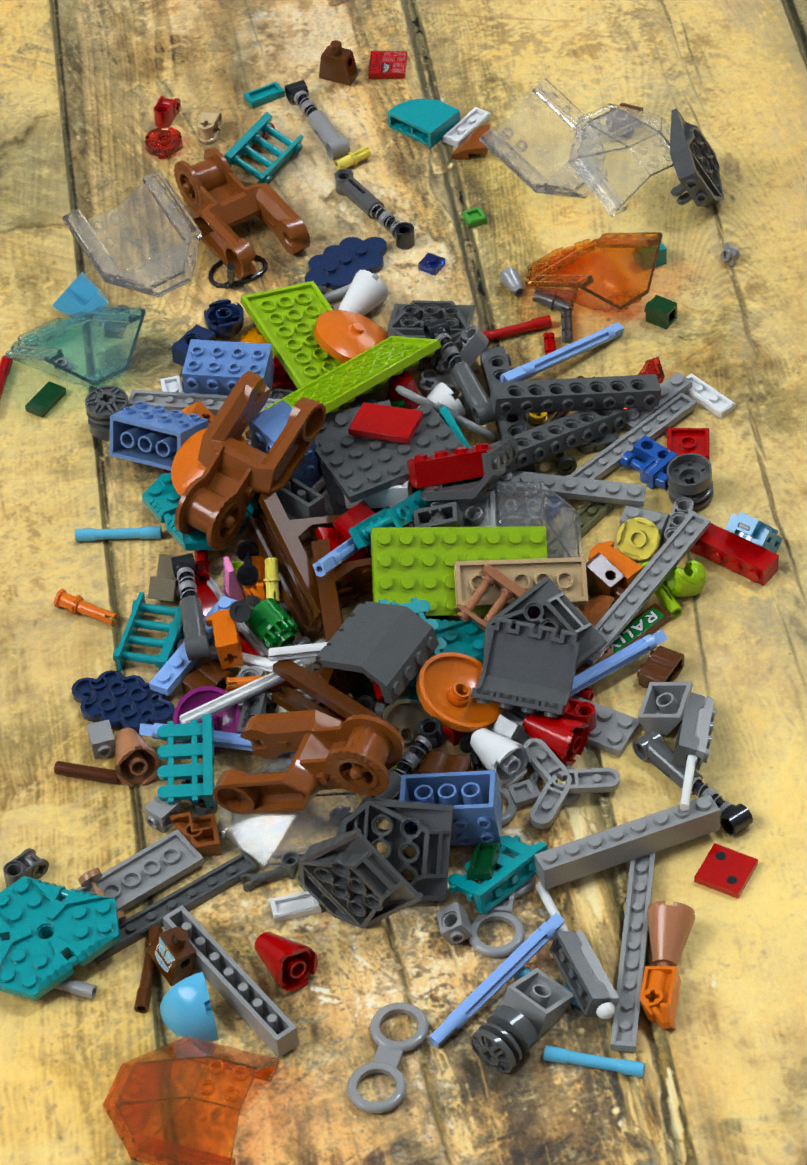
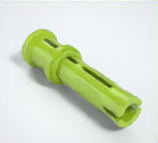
M649 561L642 563L640 566L644 568ZM663 582L655 591V594L668 613L671 614V617L676 618L682 614L683 608Z

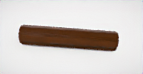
M56 761L54 766V772L58 775L118 784L120 781L116 771L63 761Z

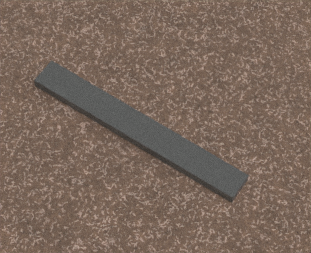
M243 852L120 922L121 940L95 958L94 961L98 964L148 935L151 926L163 927L162 917L181 905L189 912L241 882L240 877L243 874L259 872L258 865L246 852Z

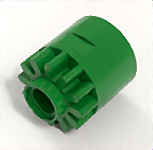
M273 598L265 599L253 608L251 618L245 622V625L267 649L292 644L295 640L294 634L298 632L297 628L299 627Z

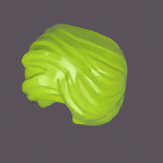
M696 560L688 561L684 568L675 567L666 578L664 585L675 597L697 595L703 590L705 585V568Z

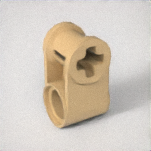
M201 112L199 122L197 123L200 130L199 140L201 143L211 144L216 141L222 126L221 113Z

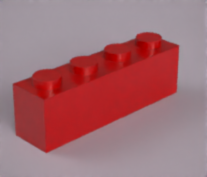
M488 443L475 444V448L470 449L463 446L455 448L453 452L440 450L435 451V455L427 456V454L414 455V459L407 460L410 485L415 488H423L482 477L484 472L481 454L487 453V450L493 449V447L489 446Z
M710 523L709 528L690 549L695 554L762 586H765L778 571L779 555Z

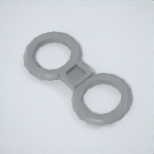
M401 385L395 389L398 394L421 406L430 403L436 412H439V408L445 406L440 402L435 403ZM447 407L457 424L489 440L496 439V433Z
M563 764L567 769H574L569 765ZM536 770L531 773L528 780L509 785L507 788L499 785L500 795L508 803L507 810L502 814V826L510 823L515 817L518 808L533 804L538 799L541 792L537 787V783L542 777ZM581 793L569 794L562 807L575 802Z
M510 853L505 854L513 859L516 857ZM535 876L486 914L481 913L472 920L473 937L468 938V941L475 951L487 957L500 958L512 954L523 943L525 927L521 920L513 914L515 899L524 896L532 889ZM491 921L506 922L515 931L513 940L499 947L484 944L480 941L477 934L484 924Z
M392 1003L378 1010L371 1019L370 1033L373 1041L378 1045L373 1062L364 1064L356 1069L348 1079L347 1094L357 1109L367 1113L380 1114L394 1109L405 1097L407 1083L404 1075L398 1070L404 1052L418 1047L428 1035L429 1023L426 1015L418 1007L409 1003ZM406 1014L417 1021L418 1030L408 1040L392 1041L381 1033L380 1025L391 1015ZM380 1073L390 1076L395 1081L396 1090L387 1100L370 1102L358 1094V1084L367 1075Z

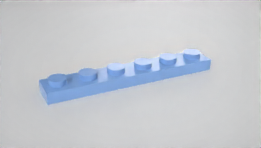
M222 596L204 617L209 647L214 643L215 639L213 626L208 627L206 618L217 611L229 610L230 606L237 600ZM184 642L149 682L150 690L169 696L198 662L199 659L188 661Z

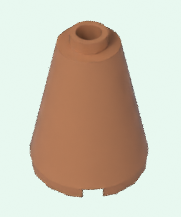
M133 728L121 729L115 737V771L117 777L128 786H134V784H141L143 786L153 781L158 775L157 770L161 762L157 752Z
M657 901L648 905L647 920L654 966H678L695 921V911L690 906L673 901V906L665 905V901Z

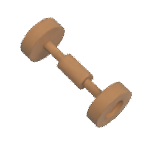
M99 868L91 869L79 877L78 881L81 887L92 885L95 890L94 895L106 897L103 889H99L96 884L103 876ZM122 910L118 911V921L120 923L126 919Z

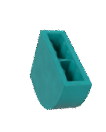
M433 99L405 101L387 112L388 127L430 148L439 143L443 136L460 121V110Z

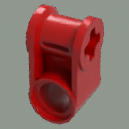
M165 96L159 97L157 104L153 108L156 127L167 128L171 126L180 111L181 101L179 98L168 99Z
M569 698L565 714H558V717L587 723L589 727H586V730L589 732L594 730L597 724L595 706L590 702Z

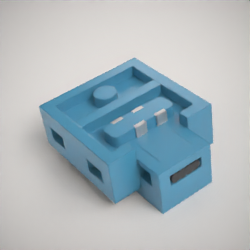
M740 512L739 515L732 513L725 527L731 533L775 554L783 540L782 537L777 535L778 530L743 512Z

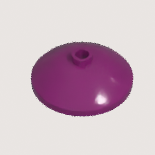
M203 686L191 690L178 702L173 714L174 724H181L180 715L228 692L214 686ZM238 704L212 715L215 731L236 733L241 715ZM214 747V752L220 751L224 748Z

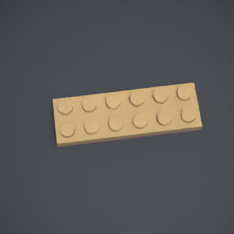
M585 557L453 562L456 605L466 606L483 581V575L479 572L486 564H490L526 591L548 576L572 603L588 602ZM495 584L491 585L477 606H493L501 595V588ZM513 597L508 599L505 605H510L516 599Z

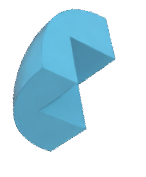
M82 272L52 306L68 315L87 316L100 311L109 302L97 285Z
M203 972L191 975L175 984L165 994L160 1004V1015L166 1026L175 1034L189 1040H219Z

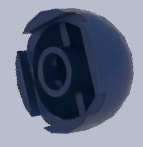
M227 299L211 303L207 311L204 310L205 326L208 330L215 332L217 338L224 339L237 335L244 325L242 306L239 303L237 305L233 304L231 300Z

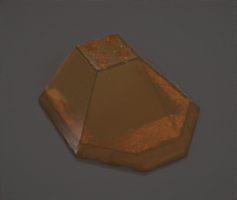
M661 232L605 233L599 239H594L593 241L586 239L574 243L575 246L555 249L528 265L525 285L534 290L593 310H603V312L616 310L617 312L625 311L630 304L640 302L642 297L649 293L663 235Z
M185 1036L123 1063L103 1106L111 1118L121 1141H123L131 1160L150 1165H236L232 1154L242 1105L254 1078L272 1081L279 1065V1059Z

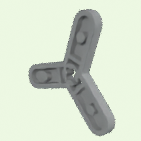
M532 738L524 744L532 755L530 764L546 782L545 787L530 811V823L536 828L546 829L550 827L569 794L612 792L618 789L620 785V774L613 768L567 769L543 740ZM558 779H560L561 781H565V780H566V784H565V785H563L562 783H559V784H558Z

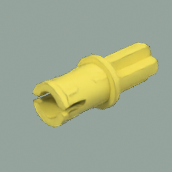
M363 147L353 153L348 152V155L334 161L335 168L338 171L352 165L357 166L358 162L371 156V151L368 147Z
M266 558L265 579H263V582L266 584V599L273 598L278 602L280 601L279 581H281L278 578V559Z

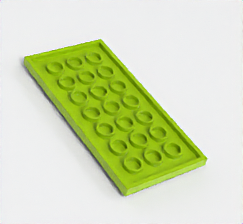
M314 281L241 296L240 302L266 342L272 344V351L297 389L343 364V362L326 353L314 337L313 329L318 317L324 312L333 310ZM384 384L375 385L371 388L370 392L356 397L383 391Z
M390 336L271 404L265 410L283 400L293 408L298 400L306 397L322 403L326 408V414L333 413L339 410V406L342 404L353 402L356 396L370 392L373 386L384 384L388 381L387 378L403 373V369L406 367L417 365L420 359L434 355L435 351L442 346L439 339Z
M546 526L372 527L373 602L378 603L379 600L388 599L389 604L396 601L398 605L411 602L412 598L417 597L418 600H426L430 603V610L425 614V617L457 616L458 612L454 610L456 598L453 562L547 558ZM504 605L503 608L500 610V612H501L502 610H504L506 607H508L509 605ZM476 606L472 613L477 616H486L492 606Z

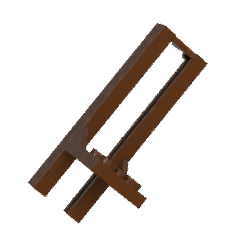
M276 493L271 495L261 494L258 502L264 513H260L257 518L248 516L245 522L264 561L266 558L278 559V578L281 579L279 581V591L294 622L299 626L298 630L301 636L317 638L322 632L323 618L316 573L305 551H311V541L318 540L315 534L318 527L335 528L333 522L343 514L289 520Z
M329 538L311 541L314 563L331 552ZM372 557L341 563L324 576H316L326 642L332 638L344 623L342 609L362 595L373 594ZM347 576H351L353 586L339 589L338 582Z
M281 660L273 664V673L317 700L313 702L284 684L282 685L281 692L272 693V701L287 711L316 709L340 721L342 720L330 713L331 709L346 719L353 715H371L386 721L399 731L398 727L347 696L365 684L364 673L321 667L315 672L310 673L291 660ZM397 761L386 763L385 767L387 770L397 765Z

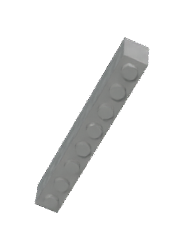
M709 794L691 800L687 811H682L680 805L534 854L536 875L544 889L547 890L720 830V809Z
M183 905L162 917L165 931L176 926L187 931L188 940L196 950L195 968L199 972H203L207 981L278 1058L299 1045L297 1027Z

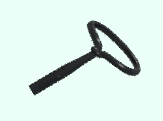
M256 255L253 260L261 262L263 268L260 272L238 281H234L235 265L228 263V281L226 283H217L213 279V273L220 265L224 264L222 260H219L211 267L208 279L217 288H234L263 276L267 271L268 263L265 258Z

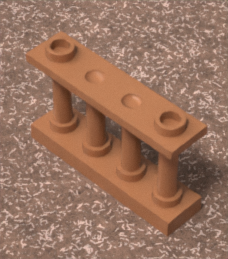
M490 564L484 565L479 573L483 575V581L466 606L458 604L454 608L458 612L457 616L465 622L470 620L484 631L486 630V623L500 612L508 599L513 597L517 600L527 592ZM495 584L501 588V595L482 620L472 611L488 588Z

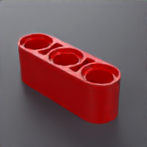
M363 500L333 522V525L348 540L351 538L348 530L375 514V512Z

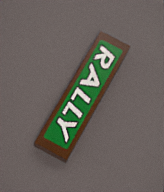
M654 603L630 621L610 645V648L616 653L644 636L653 634L671 620V614Z

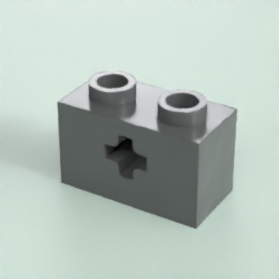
M457 502L413 510L415 527H464L463 514Z

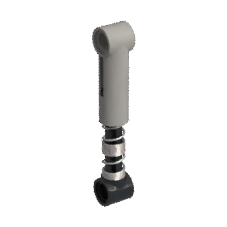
M300 80L285 85L284 90L290 103L295 102L300 107L303 114L307 117L308 124L326 147L329 158L334 160L348 155V152H350L348 140L345 136L341 137L324 112L318 110V107L309 97L305 81Z

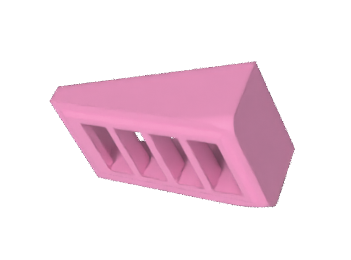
M226 556L223 558L225 595L237 601L245 599L244 592L237 580V575L230 558Z

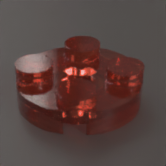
M162 127L155 128L146 134L145 147L147 152L158 156L159 159H167L169 155L175 154L183 148L181 133L175 128L168 127V130H162Z

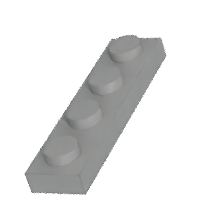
M679 372L673 374L660 384L661 396L659 406L628 409L626 411L625 428L631 430L679 393L687 392L693 387L692 381Z

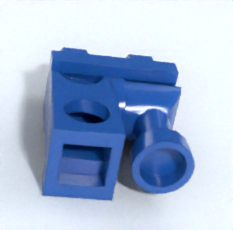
M644 435L633 445V453L626 451L623 454L620 465L626 469L632 467L640 473V481L648 484L650 489L653 490L657 486L667 489V466L678 454L673 451L671 452L650 437Z

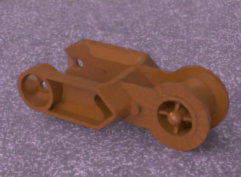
M216 148L206 149L204 160L192 166L185 161H179L175 164V182L184 201L191 210L196 212L192 218L203 242L223 261L226 267L228 263L235 265V276L238 279H243L257 272L252 264V260L256 257L252 247L244 238H239L231 229V227L258 216L279 238L282 246L289 254L294 255L310 246V236L304 222L267 183L245 187L233 174L223 154Z
M252 371L246 372L241 376L203 434L198 461L206 467V470L202 476L196 478L185 489L181 499L178 501L174 516V524L177 531L187 535L197 529L207 534L208 545L215 550L226 548L235 539L236 534L243 525L247 507L256 493L271 495L286 486L319 434L326 417V408L322 403L302 397L294 405L289 415L288 423L268 454L238 441L253 416L262 410L270 393V388L264 383V378Z
M316 709L254 715L248 719L240 735V738L251 742L252 754L264 759L277 758L283 752L296 751V754L287 771L252 774L231 769L224 771L213 789V797L221 807L236 814L303 811L315 798L319 790L343 788L359 795L377 796L386 791L390 783V775L385 767L386 763H392L401 758L405 749V742L394 726L371 715H353L344 720V722Z

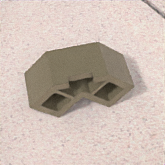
M159 554L157 576H150L148 598L171 602L180 600L179 582L175 579L171 557H175L174 555Z

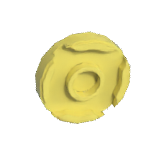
M635 517L625 521L620 526L616 540L622 554L631 560L640 561L648 559L656 553L660 546L661 537L659 529L654 522L647 518Z

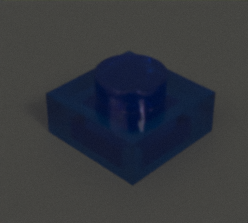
M428 252L418 263V270L436 276L445 266V258Z

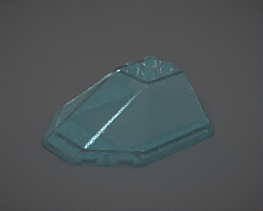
M100 306L91 312L86 313L85 310L71 314L70 318L53 319L20 335L18 341L12 344L11 350L6 352V357L74 384H80L84 387H100L105 384L106 380L116 379L122 375V372L128 370L146 311L144 308ZM64 358L67 360V366H62L64 362L56 363L55 361Z

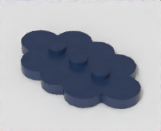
M357 237L345 238L339 245L329 246L324 250L323 254L313 256L309 260V272L305 275V282L314 281L317 287L326 286V288L329 287L332 290H336L351 284L359 270H366L371 273L379 272L384 266L383 256L387 252V243L380 237H370L365 240Z
M111 670L102 673L97 679L81 678L71 688L74 700L81 704V713L84 719L92 722L109 720L111 729L120 727L123 729L133 728L139 733L141 723L154 725V723L167 724V721H173L174 705L166 700V695L150 690L149 683H145L140 676L132 675L125 677L121 672Z

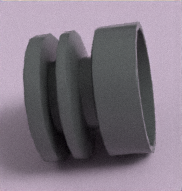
M101 386L92 390L87 395L85 408L88 416L89 431L95 438L109 441L110 415L123 410L125 407H129L128 395L123 389L116 386Z
M684 453L676 456L669 462L667 466L669 499L674 505L678 498L687 497L694 502V510L707 506L714 496L712 467L709 460L700 454Z
M501 1005L488 1017L486 1023H483L471 1036L470 1041L474 1052L487 1066L504 1074L509 1073L522 1059V1055H526L538 1041V1035L534 1026L521 1012L512 1007Z

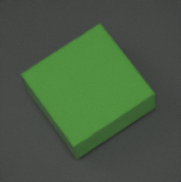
M480 207L462 212V218L469 228L487 223V217Z

